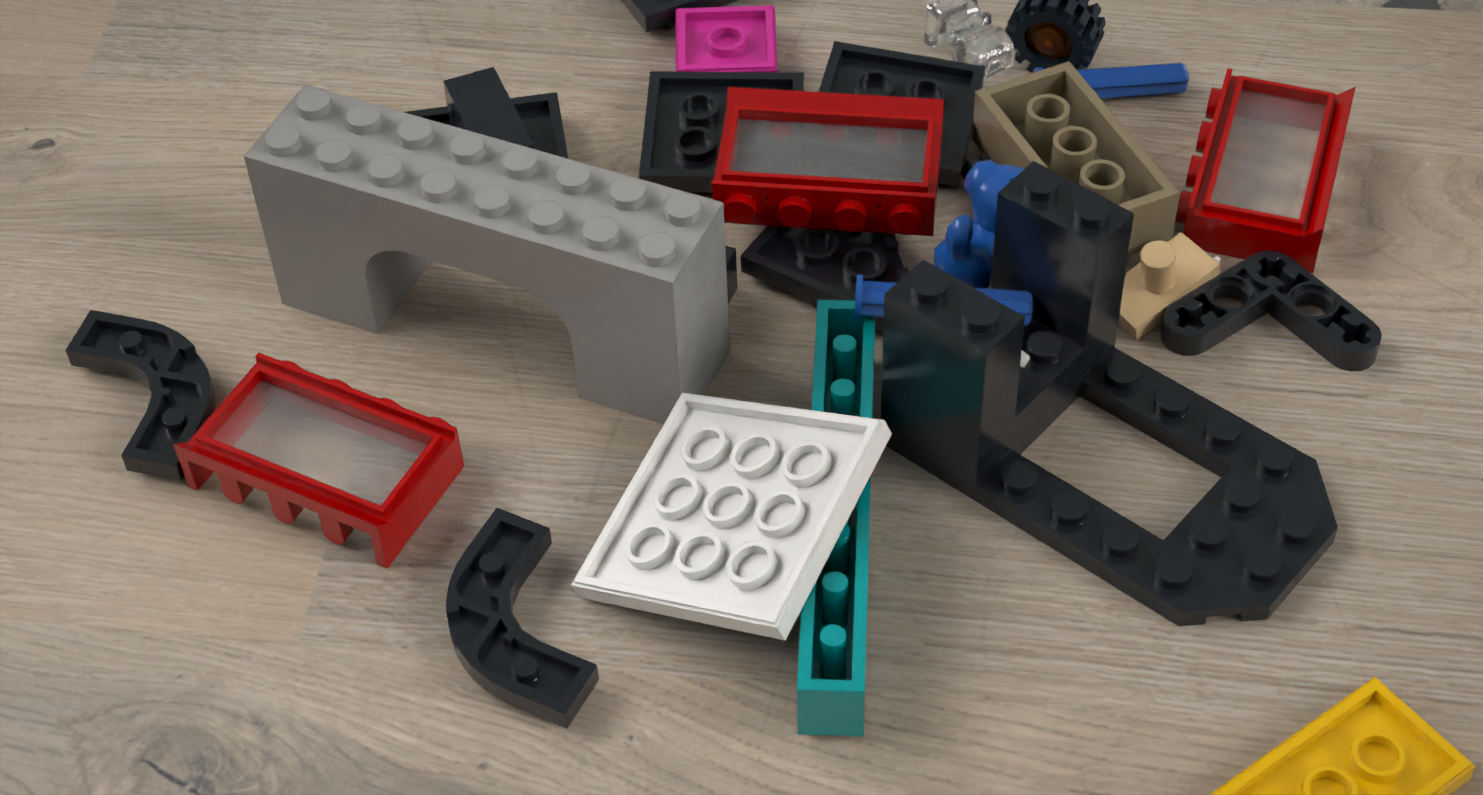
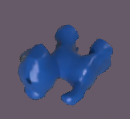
M993 160L979 161L966 175L963 184L965 191L971 199L973 217L971 219L969 215H960L947 227L945 240L934 249V265L973 288L990 287L998 192L1021 173L1024 168L1012 165H998Z

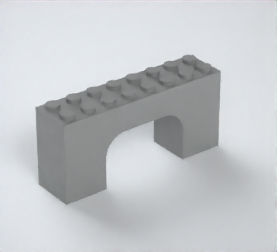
M304 85L244 155L280 298L284 305L379 334L432 261L511 284L540 298L564 322L572 342L578 398L660 424L665 423L682 393L704 395L730 352L723 202L309 85Z

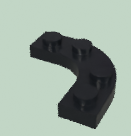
M90 310L66 348L71 366L130 377L142 382L152 394L145 415L121 455L126 470L182 481L184 474L173 444L188 442L214 412L215 393L208 368L197 354L195 346L186 337L167 326L144 319Z
M496 508L459 559L449 582L446 614L452 644L464 669L484 690L514 707L567 729L599 681L598 667L594 663L539 641L520 627L513 615V605L521 587L552 544L550 528Z

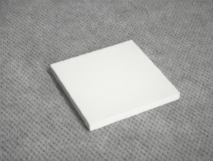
M682 393L571 586L580 598L786 641L892 433L885 420Z

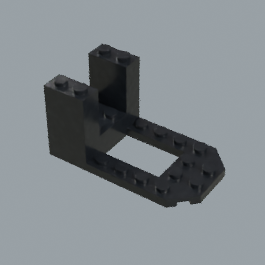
M1033 161L998 192L990 289L1030 292L1033 298V313L1030 324L1024 326L1025 317L929 262L922 260L884 294L881 420H885L892 433L886 446L1177 626L1204 625L1207 617L1239 615L1241 622L1267 620L1333 544L1338 526L1317 461L1115 348L1134 213ZM1022 351L1030 356L1025 367H1020ZM1079 396L1221 477L1164 540L1021 455Z

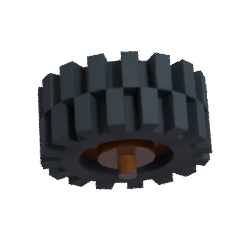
M1019 0L1005 29V37H1009L1006 43L1008 50L1018 49L1014 59L1019 64L1024 60L1030 62L1026 70L1033 73L1036 67L1047 69L1066 62H1070L1076 70L1084 69V67L1087 68L1105 33L1103 31L1105 17H1098L1102 10L1098 3L1089 6V0Z

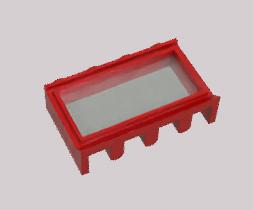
M1227 68L1222 89L1214 87L1211 89L1205 118L1212 119V122L1202 121L1195 152L1203 153L1202 157L1195 155L1191 157L1185 187L1193 188L1192 192L1182 190L1175 223L1184 224L1183 234L1205 252L1245 260L1261 251H1277L1291 257L1313 274L1356 87L1336 95L1331 92L1256 78L1233 76V69Z
M728 87L726 114L714 180H712V199L723 202L724 223L933 236L942 147L944 99Z
M258 352L255 356L256 364L188 442L173 444L187 486L198 491L215 471L218 474L223 493L229 500L236 504H242L253 491V487L267 492L273 514L285 524H292L303 511V507L318 513L323 534L334 544L342 545L354 528L370 534L377 565L388 569L464 468L457 428L441 418L427 417L401 407L391 399L377 398L351 388L341 380L327 379L302 369L294 362L288 360L280 361Z

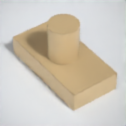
M1182 232L1178 233L1168 242L1159 240L1149 242L1141 250V262L1125 273L1118 326L1131 338L1138 341L1163 321L1165 310L1171 303L1220 275V264Z

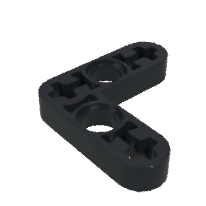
M1272 250L1261 251L1251 255L1174 301L1166 308L1161 328L1162 343L1170 351L1183 356H1196L1204 353L1267 313L1332 365L1350 372L1368 369L1375 363L1382 337L1380 328L1374 321L1291 257ZM1220 297H1233L1241 301L1244 306L1237 309L1222 307L1215 300ZM1302 304H1312L1320 307L1325 314L1309 316L1300 312L1296 307Z

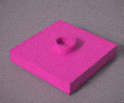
M775 6L676 9L675 72H778Z

